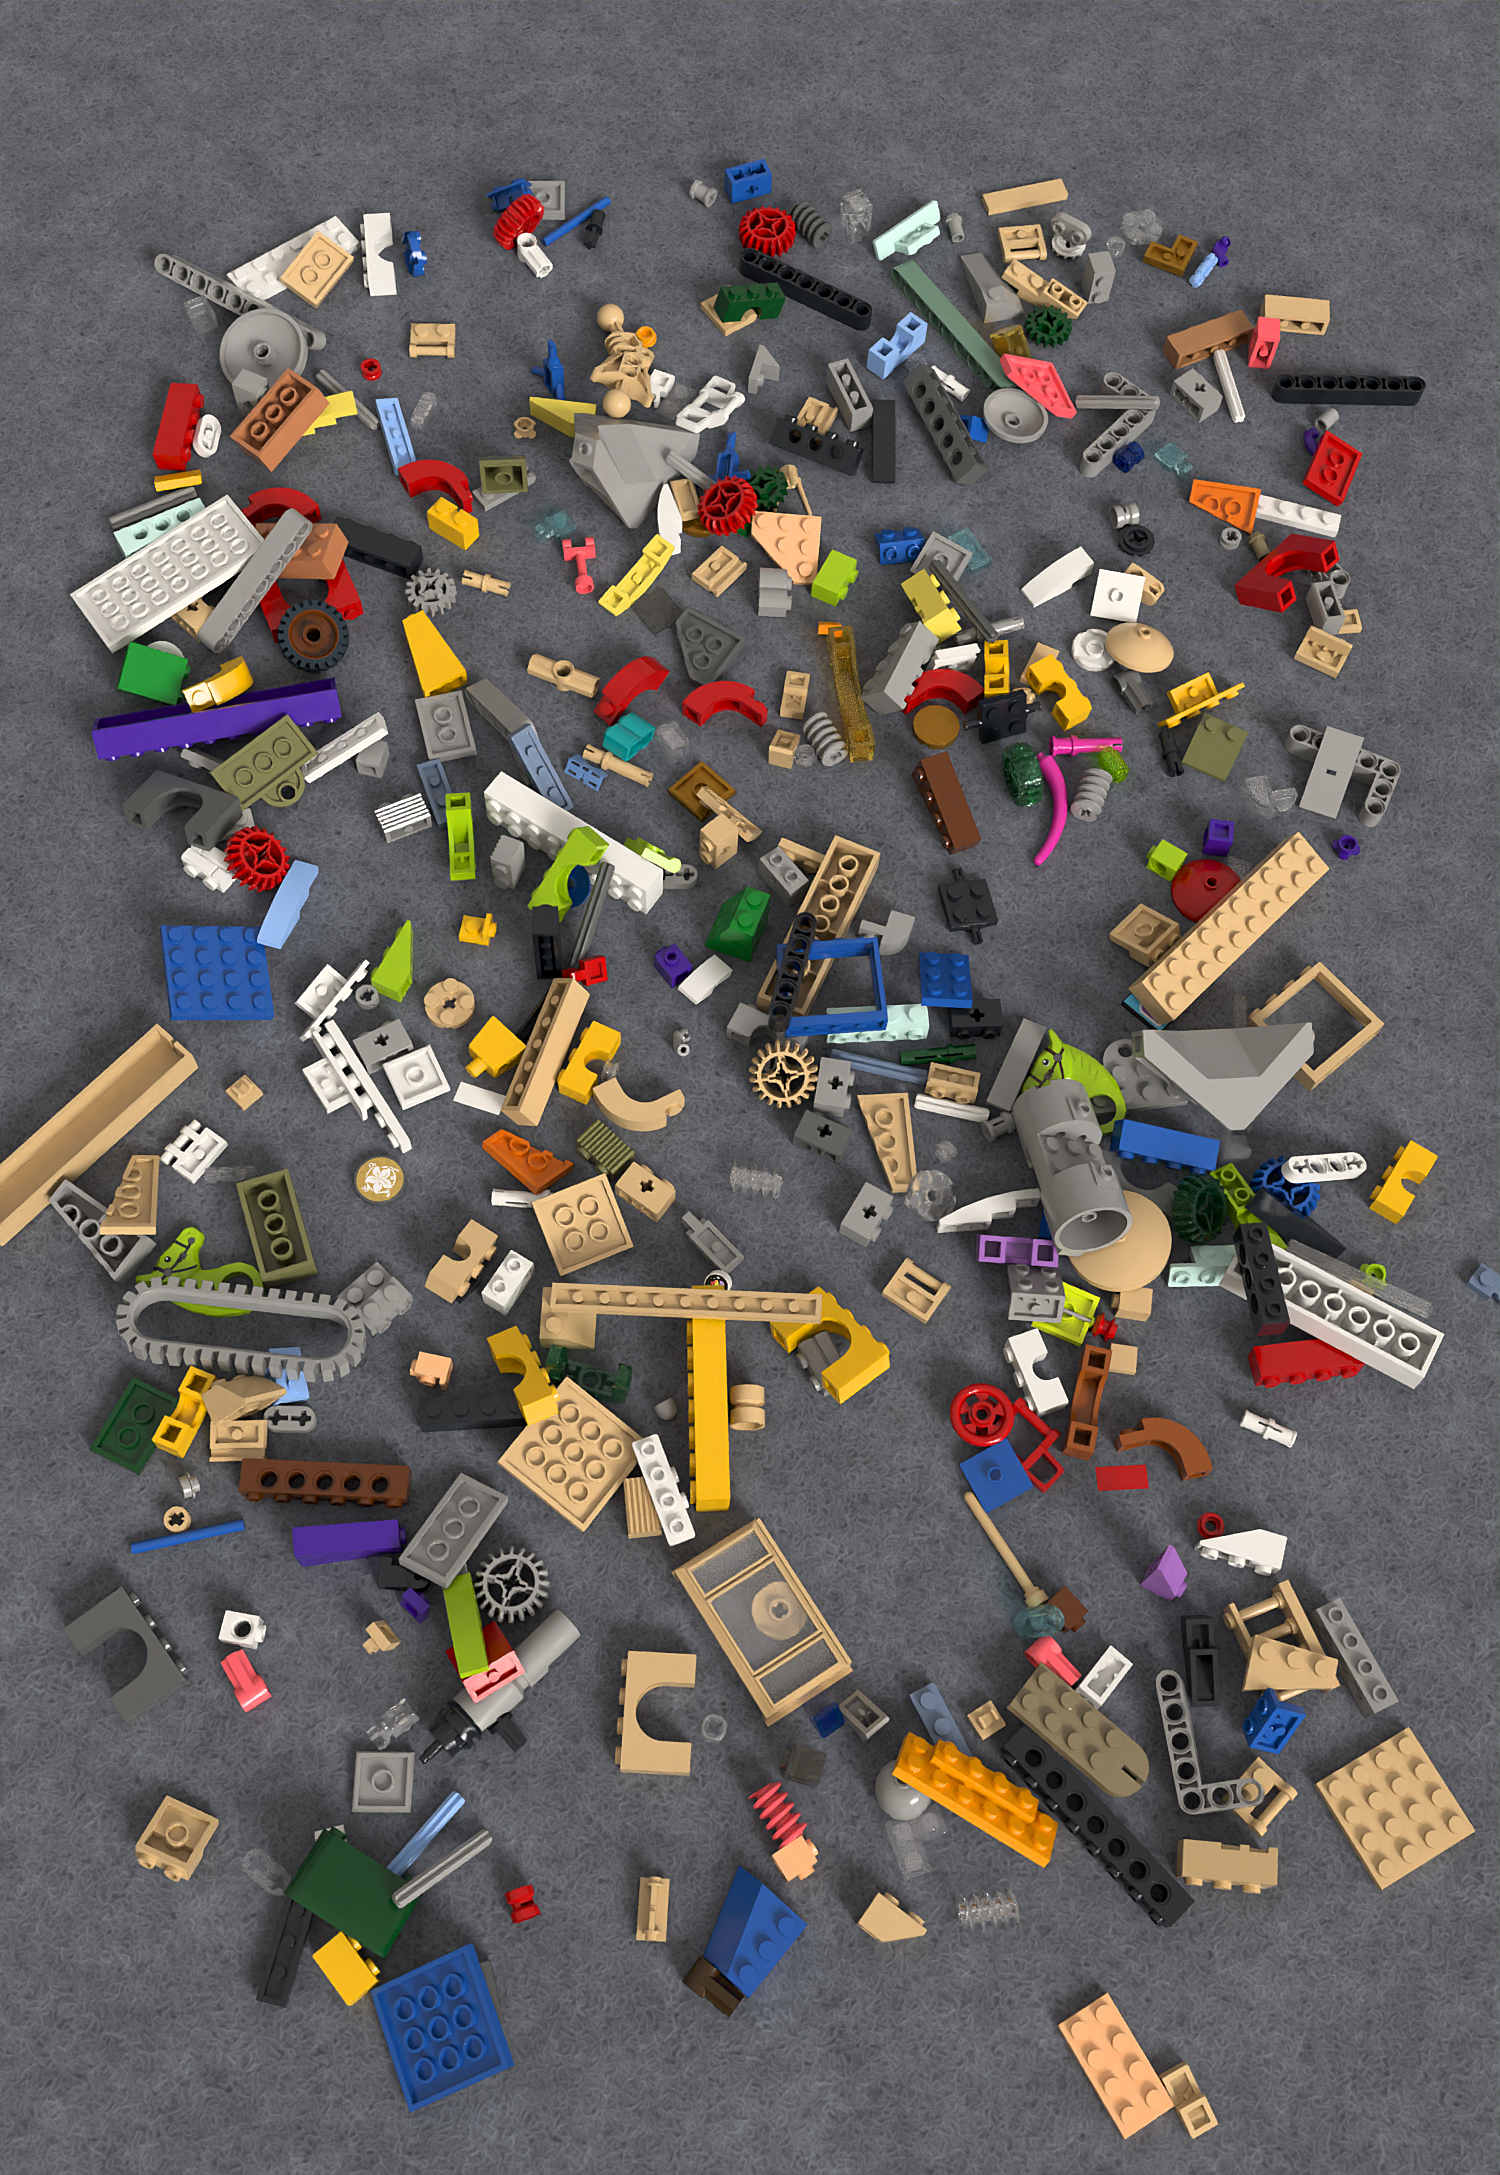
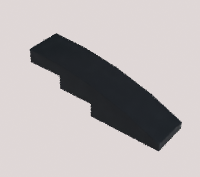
M873 399L872 483L894 484L896 456L895 400Z
M1264 1186L1245 1205L1246 1209L1261 1221L1266 1222L1270 1228L1327 1267L1346 1250L1342 1243L1307 1214L1303 1216L1287 1201L1284 1200L1282 1202Z

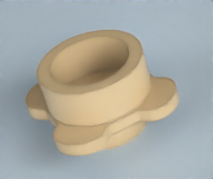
M521 417L514 422V427L516 428L514 437L517 439L522 437L534 438L536 436L534 431L536 422L528 417Z

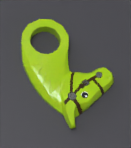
M1052 1029L1048 1030L1047 1034L1050 1044L1038 1056L1031 1071L1020 1088L1021 1094L1033 1086L1037 1090L1051 1085L1050 1080H1075L1084 1085L1090 1100L1102 1096L1114 1102L1117 1109L1115 1117L1109 1123L1099 1125L1102 1136L1112 1134L1114 1122L1125 1119L1127 1113L1124 1098L1116 1080L1096 1059L1084 1051L1064 1044Z

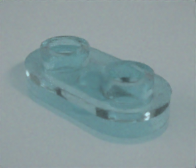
M1047 1604L1022 1609L1014 1616L1013 1625L1019 1635L1032 1639L1057 1634L1064 1627L1065 1618L1060 1609L1054 1605Z

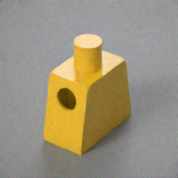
M492 1016L469 1044V1053L474 1060L465 1069L473 1078L478 1077L484 1070L493 1078H497L520 1063L526 1045L497 1018Z

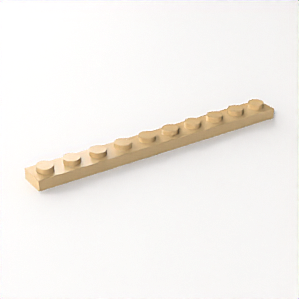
M552 1283L550 1310L551 1312L821 1324L823 1297L822 1294Z

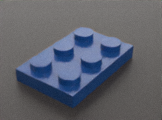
M919 952L921 1006L972 1008L973 998L969 956L959 953Z

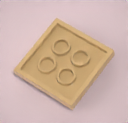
M605 1173L531 1202L559 1276L634 1247Z

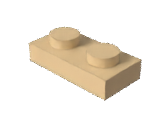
M782 838L778 844L795 865L802 867L808 873L818 872L825 855L785 838Z

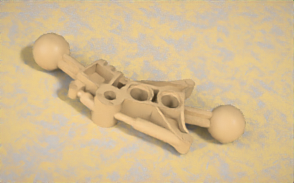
M612 303L603 305L598 310L597 322L602 330L611 332L604 342V346L610 356L593 369L590 379L593 382L602 383L610 389L603 398V408L610 417L621 418L630 411V399L637 400L646 408L651 406L654 395L651 392V379L648 370L654 360V354L648 348L642 347L643 342L638 340L635 333L624 332L622 328L624 315L619 306Z

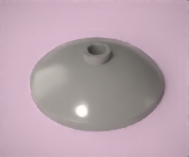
M1004 388L994 391L987 397L983 406V418L988 428L995 435L1009 442L1029 443L1035 441L1043 435L1048 424V415L1045 407L1023 390Z

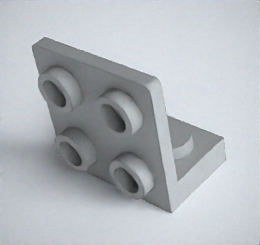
M1026 1264L1008 1265L1007 1274L1011 1291L1007 1311L1008 1320L1061 1323L1065 1292L1060 1269L1047 1266H1028Z

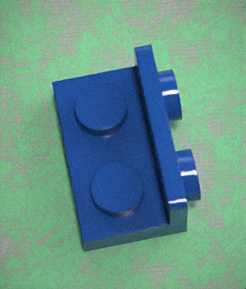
M1267 1688L1242 1724L1248 1746L1279 1754L1305 1718L1304 1708L1278 1701L1274 1689Z

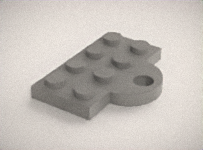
M1131 1039L1117 1040L1111 1043L1105 1050L1101 1065L1116 1080L1124 1098L1127 1113L1186 1105L1188 1103V1098L1136 1058H1133ZM1121 1047L1129 1049L1131 1056L1122 1057L1118 1053V1049ZM1100 1096L1090 1100L1096 1117L1116 1114V1105L1109 1098Z

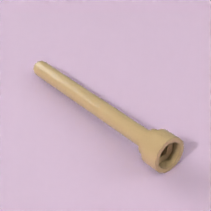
M966 1492L964 1500L1025 1591L1026 1605L1030 1611L1037 1609L1049 1600L1047 1594L1043 1589L1040 1590L1038 1586L1035 1587L975 1495L972 1492Z

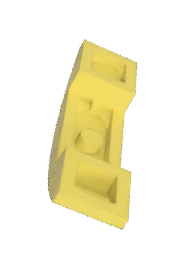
M656 534L642 550L643 556L616 587L612 585L598 601V604L615 616L624 612L657 578L671 557L675 547Z

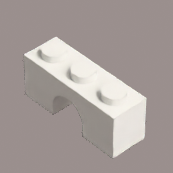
M1038 1328L1008 1338L1004 1345L1003 1353L1006 1361L1012 1363L1014 1367V1381L1017 1387H1022L1026 1397L1023 1399L1027 1402L1025 1405L1038 1417L1064 1409L1069 1401L1059 1378L1042 1380L1034 1374L1032 1364L1044 1360L1048 1353Z

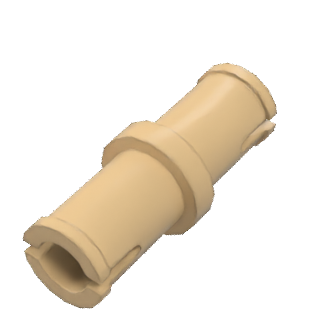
M468 570L464 571L463 575L467 578L462 577V585L479 588L484 593L489 591L504 595L505 597L508 596L509 591L500 587L510 589V582L492 578L490 574H485L484 576Z

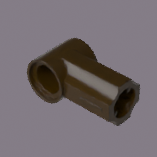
M699 1956L682 1982L702 1999L705 1997L715 2008L727 2017H730L745 1995L720 1976L721 1973L714 1966Z

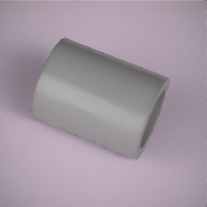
M1328 408L1314 421V425L1319 431L1325 432L1339 419V414L1335 409Z

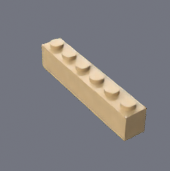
M573 978L553 979L500 1109L517 1125L538 1126L590 994Z

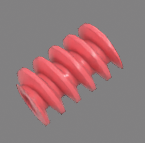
M781 1781L769 1783L748 1798H757L753 1805L755 1810L764 1809L759 1816L760 1820L770 1818L765 1828L767 1830L776 1829L772 1839L774 1841L783 1839L778 1847L779 1850L801 1836L807 1826L806 1822L796 1823L801 1815L800 1812L790 1813L794 1802H783L788 1795L787 1791L777 1792L782 1784Z

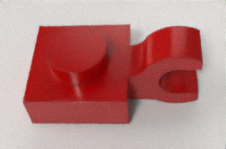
M603 955L579 960L580 968L562 970L563 978H573L577 982L581 981V984L585 986L608 980L606 959Z

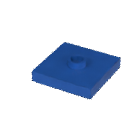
M1007 1438L959 1464L985 1513L991 1512L1034 1487Z

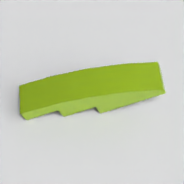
M468 1572L456 1576L448 1589L443 1588L461 1679L490 1670L480 1613L471 1574Z

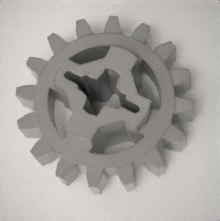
M428 568L425 574L420 570L418 571V577L411 576L412 582L406 583L407 590H405L408 605L413 606L415 612L423 610L425 614L431 612L433 617L436 611L444 614L443 608L450 610L451 603L456 602V586H454L453 578L449 579L447 572L440 575V569L432 573L431 569Z

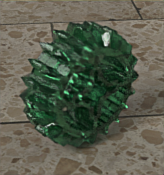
M1016 742L1006 746L1003 750V761L1001 764L1004 781L1012 800L1020 807H1028L1039 803L1044 793V784L1041 773L1042 769L1033 747L1028 742Z
M1195 1173L1190 1174L1188 1177H1183L1182 1182L1177 1183L1178 1190L1173 1191L1174 1200L1170 1201L1172 1203L1170 1213L1173 1214L1171 1223L1175 1224L1174 1231L1178 1232L1179 1238H1183L1189 1243H1209L1211 1240H1215L1218 1234H1221V1227L1226 1226L1224 1219L1228 1216L1226 1208L1229 1205L1226 1204L1228 1195L1223 1193L1225 1187L1220 1185V1180L1209 1176V1174Z

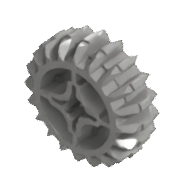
M510 1546L508 1555H505L503 1548H500L498 1550L500 1557L496 1559L494 1554L490 1553L488 1557L492 1563L489 1565L482 1561L480 1565L485 1572L477 1571L475 1573V1576L482 1580L473 1584L474 1589L482 1590L475 1594L476 1600L485 1599L480 1604L481 1610L491 1607L487 1613L488 1617L492 1618L498 1612L497 1620L500 1623L504 1621L505 1615H508L509 1624H514V1615H519L520 1621L525 1622L523 1613L527 1611L531 1617H534L535 1612L532 1606L534 1605L542 1609L543 1603L538 1598H548V1593L541 1590L550 1587L549 1581L541 1580L548 1576V1571L540 1570L544 1565L542 1560L533 1563L536 1558L535 1553L532 1552L525 1558V1548H521L518 1555H515L514 1546ZM514 1564L507 1574L493 1575L500 1567ZM523 1566L533 1574L535 1578L534 1587L529 1586L528 1583L520 1579ZM516 1577V1584L520 1586L513 1587L508 1594L507 1585L504 1584L511 1583L512 1579ZM489 1583L495 1584L496 1587L503 1590L501 1605L490 1596ZM531 1595L524 1603L509 1607L516 1596Z

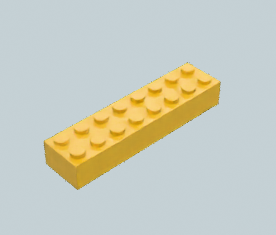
M724 1285L692 1286V1289L724 1290ZM686 1318L691 1319L687 1320V1345H692L687 1347V1371H693V1373H688V1397H693V1399H688V1423H694V1426H689V1450H694V1453H690L689 1476L695 1477V1481H690V1504H695L696 1512L729 1511L730 1477L725 1320Z

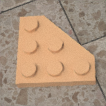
M755 511L756 515L752 518L751 537L762 546L777 567L787 569L788 576L792 577V584L812 586L817 576L821 517Z

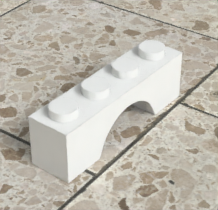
M390 213L364 214V224H360L362 238H365V240H361L362 252L366 254V257H362L363 269L367 271V274H363L365 288L369 287L370 296L397 294L393 262L386 261L378 256L384 248L393 245Z

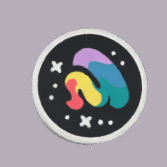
M714 1270L705 1278L704 1285H724V1290H730L732 1280L726 1272Z

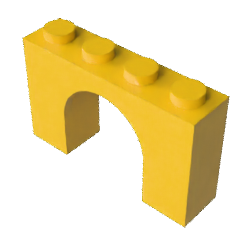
M818 1286L808 1294H822L821 1324L770 1322L771 1334L788 1353L797 1348L800 1343L823 1331L836 1333L847 1339L851 1345L845 1355L821 1372L823 1388L839 1404H842L890 1367V1352L883 1342H877L872 1337L871 1332L865 1325L860 1326L855 1321L848 1309H842L830 1292L826 1293Z

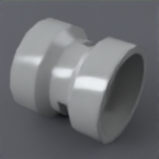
M1135 502L1127 503L1124 507L1117 505L1110 508V521L1114 529L1122 528L1126 524L1130 526L1139 523V510Z

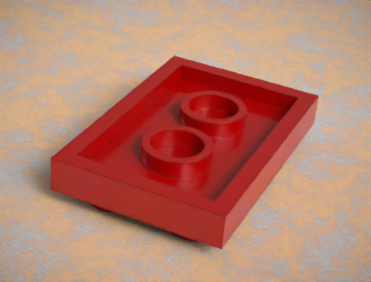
M1326 430L1321 435L1302 484L1337 507L1340 506L1345 499L1363 453Z

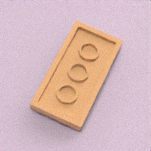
M1105 1993L1057 2025L1123 2139L1128 2138L1175 2106L1108 1993Z

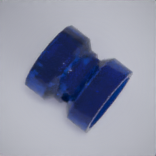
M1129 442L1123 450L1118 451L1113 456L1115 466L1123 473L1129 472L1134 467V464H1138L1144 459L1143 448L1137 442Z

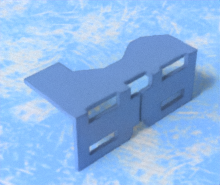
M580 754L570 757L564 773L577 780L583 779L584 784L599 791L603 778L608 776L605 771L589 765L585 761L587 759L582 758ZM572 761L580 764V766L573 764ZM583 767L588 768L589 771H588V772L585 771V770L583 769ZM569 769H570L571 771L575 772L576 775L570 773V772H569ZM592 772H594L595 774L599 775L600 778L594 776V775L592 774ZM589 781L596 784V787L591 785Z

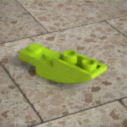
M1232 1163L1209 1173L1219 1200L1236 1230L1240 1224L1263 1222L1245 1208L1246 1203L1255 1194ZM1267 1225L1271 1243L1286 1251L1287 1246L1278 1233Z

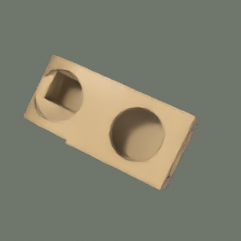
M1132 562L1124 572L1145 577L1141 597L1142 603L1153 606L1163 594L1164 586L1162 583Z

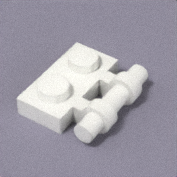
M193 1120L189 1126H184L181 1129V1135L173 1144L169 1143L165 1147V1153L159 1158L166 1165L173 1158L177 1159L172 1168L193 1184L228 1146L224 1139L207 1127L200 1135L196 1133L202 1127L196 1120ZM188 1141L193 1142L185 1152L181 1151Z

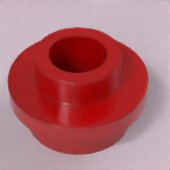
M1212 1512L1202 1514L1196 1524L1198 1533L1204 1539L1220 1537L1225 1528L1222 1518ZM1207 1522L1214 1525V1531L1206 1529L1205 1525Z

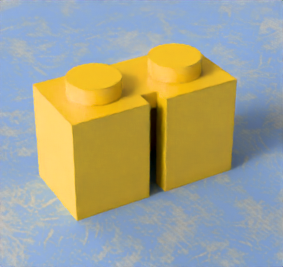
M440 497L427 511L429 528L466 551L479 537L478 519L462 509L458 512V507L443 497Z
M341 1931L313 1954L312 1957L348 2006H352L380 1982L376 1976L380 1970L370 1957L365 1960L358 1950L362 1948V1945Z

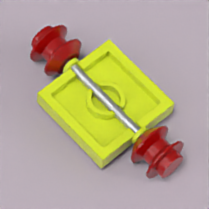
M1063 1282L1065 1302L1061 1323L1033 1321L1031 1324L1034 1328H1038L1079 1347L1083 1343L1088 1328L1092 1327L1093 1337H1096L1098 1334L1103 1335L1104 1342L1108 1338L1113 1339L1118 1328V1324L1114 1323L1115 1317L1111 1321L1105 1319V1313L1098 1315L1096 1320L1093 1317L1100 1297Z

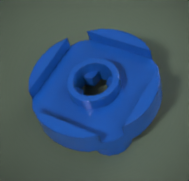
M419 231L403 232L402 245L407 244L406 251L403 253L409 274H412V277L422 276L425 274L423 265L427 264L425 251L420 249Z

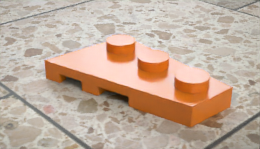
M1194 479L1189 503L1251 535L1261 489Z

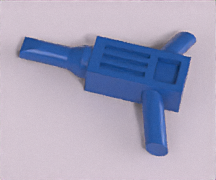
M549 340L548 357L543 359V368L535 366L531 372L544 377V385L553 397L556 396L557 400L566 401L564 395V368L557 356L555 343Z
M735 432L727 434L726 448L723 453H718L716 473L713 476H709L715 482L718 481V478L724 480L726 476L731 478L736 476L744 480L751 478L749 470L738 471L740 459L735 452Z

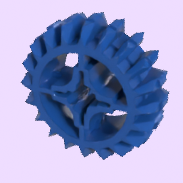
M1283 1155L1279 1156L1277 1161L1272 1157L1267 1163H1261L1259 1169H1256L1253 1173L1254 1178L1250 1181L1253 1193L1256 1194L1264 1186L1282 1202L1285 1200L1291 1206H1293L1294 1197L1303 1195V1202L1293 1207L1303 1216L1305 1214L1310 1216L1311 1211H1314L1317 1207L1316 1202L1320 1199V1194L1317 1193L1320 1190V1185L1315 1184V1182L1292 1183L1288 1181L1281 1171L1283 1164L1287 1162ZM1278 1174L1276 1182L1266 1185V1180L1269 1176Z

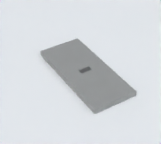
M1327 726L1299 808L1336 819L1364 740L1363 737ZM1327 770L1336 772V775H1330L1326 772Z

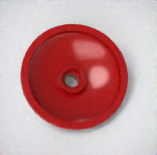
M1210 859L1195 860L1185 864L1175 874L1171 885L1172 900L1183 916L1197 923L1241 880L1234 870L1221 862ZM1208 882L1213 883L1215 886L1208 885Z

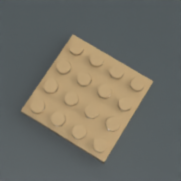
M566 1377L556 1389L560 1399L556 1401L559 1413L529 1426L527 1425L497 1464L583 1533L622 1484L623 1479L629 1475L638 1463L632 1443L643 1438L570 1378Z
M1409 1727L1314 1784L1378 1890H1383L1475 1832V1829Z

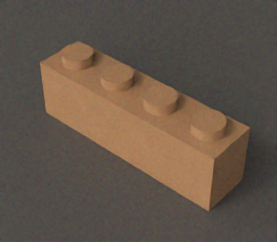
M1242 310L1230 312L1225 316L1210 319L1203 324L1191 326L1181 332L1170 334L1166 337L1162 351L1176 370L1212 357L1215 350L1223 349L1228 351L1249 343L1254 327Z

